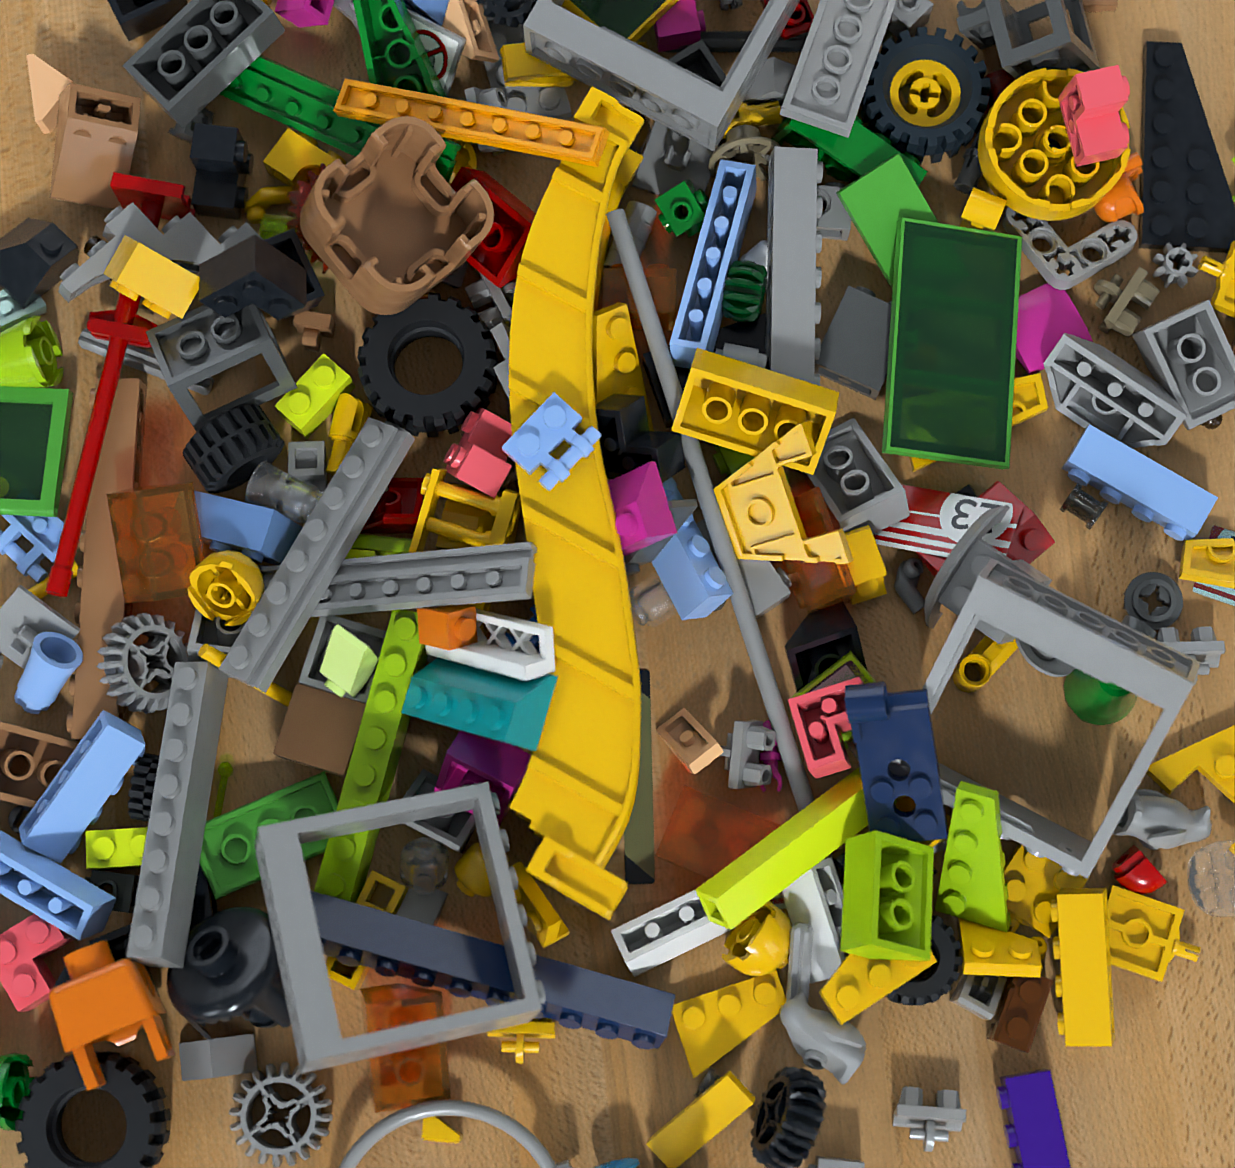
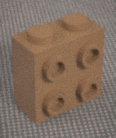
M296 683L273 754L289 761L346 778L366 704Z

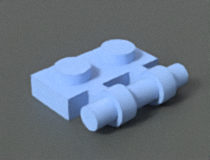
M554 392L502 446V450L529 475L542 465L547 472L538 481L546 490L550 491L558 481L563 483L570 475L569 470L582 456L586 458L594 450L592 446L602 435L593 426H590L582 435L577 434L574 429L582 422V417ZM565 440L571 447L558 460L554 459L550 454Z
M27 488L16 498L39 500ZM2 515L11 525L4 532L0 529V554H7L17 564V570L24 576L29 575L37 583L41 582L47 577L48 572L39 565L40 561L46 556L52 563L55 562L64 522L58 517ZM21 535L34 545L28 553L16 544Z

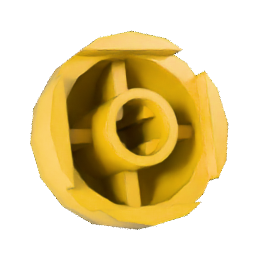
M231 550L211 553L201 561L190 573L191 585L187 588L188 596L194 607L204 617L213 621L215 617L219 616L221 620L226 621L224 624L226 626L244 624L265 592L263 575L258 565L246 555Z
M768 901L729 932L723 945L729 952L728 954H722V959L736 970L750 976H762L773 972L777 968L783 969L789 963L790 933L793 927L790 919L781 909Z

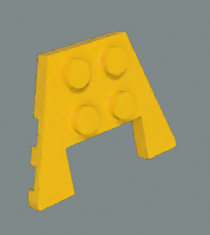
M806 421L793 427L779 440L772 443L762 453L713 489L737 559L767 561L801 560L806 563H818L820 561L835 562V564H847L853 560L843 528L807 538L782 465L817 454Z
M1235 725L1150 764L1146 774L1170 795L1195 770H1198L1235 804ZM1235 842L1229 848V851H1231L1234 855Z

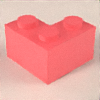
M1119 65L1075 74L1058 97L1076 167L1118 158L1128 147L1129 131L1127 125L1124 122L1121 123L1119 110L1128 101L1130 87L1126 76L1121 75Z
M479 407L476 412L470 411L461 427V430L465 433L459 444L453 443L444 458V463L447 464L445 469L452 476L495 498L512 465L506 462L509 456L502 450V446L512 436L511 423Z
M860 676L788 699L808 770L815 779L852 768L841 734L842 732L852 730L846 712L845 686L864 684Z
M35 914L0 934V982L18 1012L31 1011L49 1000V993L54 987L56 980L43 959L75 940L71 935Z

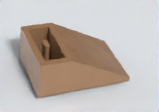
M70 83L59 95L50 198L114 210L116 207L121 206L110 184L113 172L129 175L138 135L141 98Z

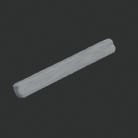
M86 328L81 332L78 344L85 350L106 357L109 341L94 338ZM127 345L123 364L164 379L155 354L132 345ZM211 376L188 387V389L208 395L212 390L214 379Z

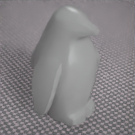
M1138 789L1135 791L1113 834L1137 837L1143 846L1151 850L1159 848L1170 849L1190 842L1202 841L1211 833V809L1209 806H1205L1198 810H1191L1180 801L1169 798L1158 791Z
M804 992L798 993L781 1007V1022L786 1028L795 1050L803 1058L804 1064L815 1070L825 1068L841 1084L847 1083L861 1065L865 1055L866 1043L859 1030L848 1021L840 1025L829 1012L811 1008L807 1003Z

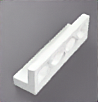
M476 609L477 643L451 651L426 645V654L525 681L555 672L553 627L485 610ZM483 622L492 634L488 640L479 628ZM508 628L517 640L514 646L511 645L504 634ZM534 634L539 635L540 653L537 652L530 641Z

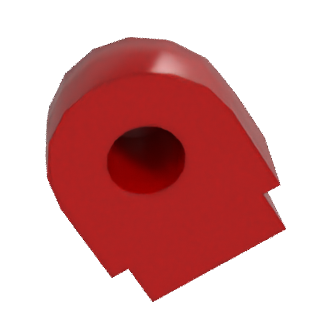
M1135 845L1130 847L1112 865V869L1115 871L1114 879L1125 889L1137 894L1152 893L1168 883Z

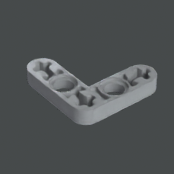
M1009 207L1003 218V226L1006 232L1010 235L1022 237L1023 253L1048 284L1058 290L1070 289L1125 257L1132 251L1138 237L1137 230L1131 223L1118 220L1109 223L1079 242L1067 247L1046 220L1025 216L1027 218L1026 222L1023 220L1015 221V215L1018 218H1022L1024 215ZM1114 235L1118 238L1122 236L1126 238L1125 242L1120 239L1112 243L1109 249L1108 245L1112 242ZM1044 239L1049 242L1051 249L1046 252L1039 251L1034 248L1032 241ZM1094 249L1100 254L1101 259L1096 262L1089 261L1084 258L1082 251ZM1058 268L1062 271L1068 269L1070 273L1069 275L1066 273L1058 274L1056 271Z

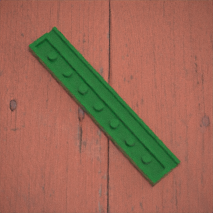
M262 55L256 58L219 94L355 157L362 151L370 135L381 126L380 124L337 116L333 110L340 90ZM442 137L446 143V148L435 165L439 173L449 183L456 164L457 152L461 150L462 145Z

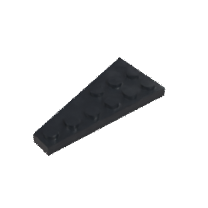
M1146 41L1143 53L1141 160L1143 164L1141 168L1143 173H1141L1140 200L1144 206V213L1140 214L1139 248L1163 249L1167 243L1176 248L1186 243L1188 251L1228 253L1231 243L1235 241V204L1182 43Z

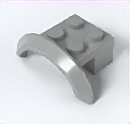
M1008 505L989 509L968 528L943 563L925 598V622L929 628H934L943 613L940 612L941 604L959 616L979 574L991 558L1047 586L1052 582V579L1023 559L1012 560L981 539L993 526L1001 523L1010 508ZM980 619L975 627L998 644L1012 642L1015 637Z

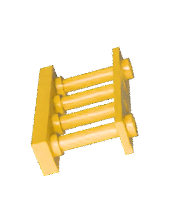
M433 468L431 474L427 473L421 486V494L425 495L408 553L423 552L429 532L477 547L510 543L521 505L520 492L511 489L504 490L502 496L497 495L496 498L444 482L447 473L446 469ZM441 496L491 512V516L496 517L492 531L487 530L485 533L434 518L439 497ZM492 602L470 605L476 606V609L489 611ZM484 622L479 627L482 632L485 627Z

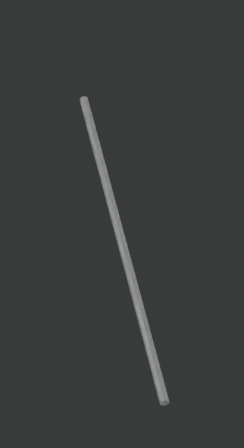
M623 208L613 210L607 213L606 216L674 422L683 391ZM681 434L686 464L720 569L724 572L733 592L730 600L772 730L776 732L775 739L798 811L800 812L814 801V796L741 570L713 490L714 487L699 440ZM831 853L830 855H828V856H827L826 858H824V859H827V858L832 857V860H833V863H834V866H835V869H836L838 878L840 879L839 874H838V871H837V868H836V865H835V861H834L833 855H832V853Z

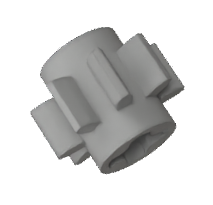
M1167 243L1163 248L1164 255L1156 254L1152 260L1155 264L1159 265L1153 277H1160L1165 282L1164 288L1174 283H1177L1180 288H1184L1187 284V277L1194 278L1198 273V269L1192 266L1198 255L1191 254L1186 249V243L1176 248ZM1172 261H1175V262L1178 263V265H1177V269H1178V270H1175V269L1172 268V267H1173V262H1172Z

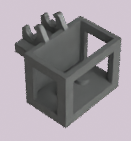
M962 0L957 3L959 18H956L959 31L981 50L996 45L1002 68L1015 79L1042 68H1046V70H1067V68L1082 72L1100 69L1082 0H1045L1018 12L1007 0H982L980 5L975 8L966 7ZM1067 9L1069 11L1074 33L1071 31L1069 19L1066 12ZM1050 17L1054 33L1033 40L1029 24Z
M253 303L226 318L206 305H202L185 313L182 319L176 317L146 331L166 384L196 432L214 418L231 409L249 404H257L259 406L297 388L272 329L261 309ZM262 353L277 381L203 414L188 387Z

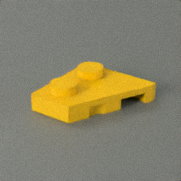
M958 918L957 932L961 946L960 954L962 957L963 974L1040 977L1042 964L1036 940L1010 931L1004 932Z

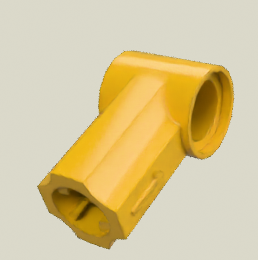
M973 187L961 215L963 220L960 227L995 231L1007 200Z
M985 636L956 665L952 676L956 687L967 693L976 692L982 688L1018 649L1016 640L998 644L988 636ZM970 665L977 668L980 673V680L977 682L969 680L965 676L964 667Z

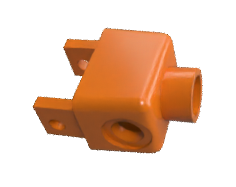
M107 940L89 945L63 957L71 980L54 987L49 993V1000L65 1053L73 1051L87 1091L107 1084L92 1046L95 1043L108 1041L121 1046L137 1039L138 1031L143 1025L157 1061L165 1060L175 1055L161 1016L166 1014V1010L143 964L129 958L120 959L115 962Z

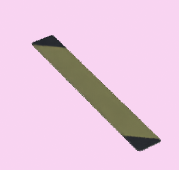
M639 670L641 684L640 767L635 803L629 823L624 831L625 882L628 884H653L655 882L650 672L648 670Z

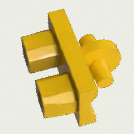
M533 1018L528 1023L486 1033H488V1037L516 1038V1041H502L501 1052H516V1064H524L525 1053H539V1042L525 1041V1038L555 1039L556 1026L550 1018Z

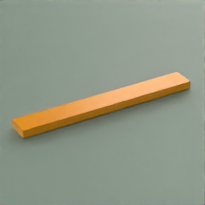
M347 78L344 79L333 110L339 117L380 125L396 117H415L430 124L441 137L594 167L599 166L609 136L606 127Z

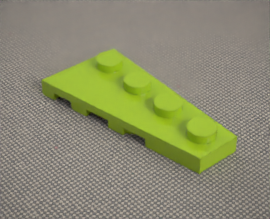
M960 781L956 790L935 911L1008 932L1011 918L1010 913L1007 911L1008 888L1004 880L1003 868L1005 866L1004 852L1001 850L1000 837L1002 835L998 791Z

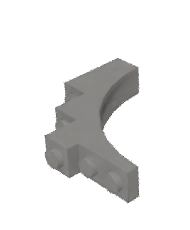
M132 202L125 209L118 206L104 219L107 224L102 235L108 243L104 240L99 241L87 253L90 258L81 266L74 263L67 268L60 276L62 282L58 292L69 303L90 287L111 279L103 273L125 235L193 273H199L200 264L253 235L260 236L246 222L239 229L233 225L219 237L218 241L221 243L219 244L190 212L182 219L178 216L172 218L162 228L163 235Z

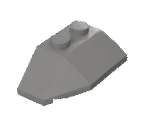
M1064 333L1043 363L1056 410L1086 429L1090 424L1131 448L1166 445L1188 415L1162 385L1100 344Z

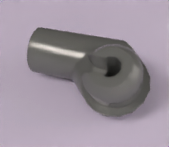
M909 558L900 564L894 584L896 592L913 615L924 608L925 603L924 597L917 590L920 574L924 570L922 562L917 558Z

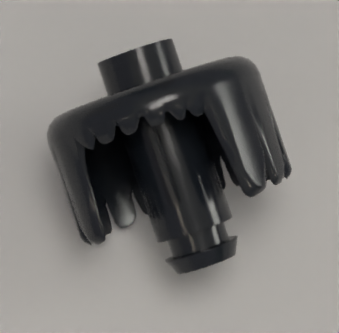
M232 907L205 918L188 933L183 968H168L167 993L171 1003L206 1039L213 1040L203 1027L205 1023L215 1024L218 1023V1020L230 1021L233 1018L232 1016H242L246 1021H250L252 1025L259 1028H272L278 1024L286 1028L291 1025L269 916L260 909L254 907Z

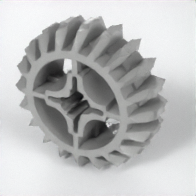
M141 613L137 614V616H127L122 619V622L115 623L111 626L112 633L102 637L107 647H102L97 651L104 657V662H100L96 667L105 671V676L99 682L110 684L106 695L111 697L117 696L116 705L128 706L129 711H142L144 713H154L156 710L167 709L175 662H188L186 653L188 643L183 644L181 641L185 632L181 630L174 631L175 622L170 620L164 621V617L158 614ZM140 634L149 637L147 643L136 646L133 643ZM153 680L159 683L151 692L143 690L146 683H150Z
M288 1062L281 1064L279 1074H277L273 1063L267 1064L266 1078L257 1069L252 1072L253 1079L256 1082L255 1085L247 1079L242 1080L240 1083L242 1088L248 1092L247 1095L234 1093L232 1098L236 1102L242 1103V1107L231 1108L229 1114L240 1116L241 1122L231 1124L230 1129L231 1131H236L242 1128L244 1135L238 1137L235 1142L237 1145L247 1141L251 1143L245 1152L248 1157L255 1154L259 1149L261 1151L258 1157L259 1164H265L269 1156L273 1155V1167L278 1168L282 1164L283 1155H285L288 1165L294 1166L297 1161L295 1152H298L303 1160H307L311 1157L307 1145L315 1150H319L322 1147L321 1142L315 1135L324 1137L329 1135L330 1130L320 1126V1122L332 1121L333 1115L322 1113L321 1108L331 1105L332 1100L327 1098L319 1101L317 1095L323 1093L327 1088L324 1084L317 1086L315 1089L310 1086L317 1078L315 1073L309 1074L303 1080L301 1079L303 1073L301 1074L299 1065L294 1069L293 1074L290 1075V1065ZM277 1082L287 1083L298 1088L303 1094L288 1101L283 1099L278 1092H274L270 1084ZM261 1092L264 1097L262 1101L265 1104L266 1111L264 1117L254 1125L252 1109L255 1099ZM309 1104L311 1111L310 1124L305 1135L301 1137L298 1132L300 1128L296 1121L297 1115L302 1108ZM276 1105L279 1109L297 1105L289 1111L290 1115L285 1117L289 1119L286 1124L281 1120L266 1125L268 1121L274 1118L273 1114L277 1112L274 1110ZM270 1129H276L285 1138L288 1137L292 1145L276 1146L265 1141L260 1135Z

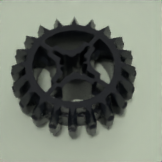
M785 1067L781 1072L779 1071L775 1074L774 1080L768 1083L766 1092L762 1093V1100L757 1105V1114L753 1118L754 1127L751 1130L753 1138L750 1144L753 1157L757 1159L758 1163L764 1164L766 1168H799L802 1165L803 1159L806 1160L808 1158L811 1147L815 1146V1139L817 1134L820 1133V1125L824 1120L823 1111L826 1108V1102L824 1101L826 1090L824 1089V1082L818 1076L813 1075L811 1071L803 1068Z

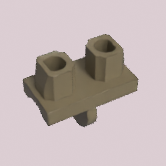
M1139 266L1123 291L1119 288L1123 278L1117 274L1112 277L1110 282L1106 280L1097 281L1094 290L1100 297L1095 303L1096 306L1100 309H1105L1109 302L1114 303L1098 329L1108 334L1112 328L1125 336H1131L1142 318L1125 307L1132 300L1147 310L1160 292L1151 282L1144 279L1148 271Z

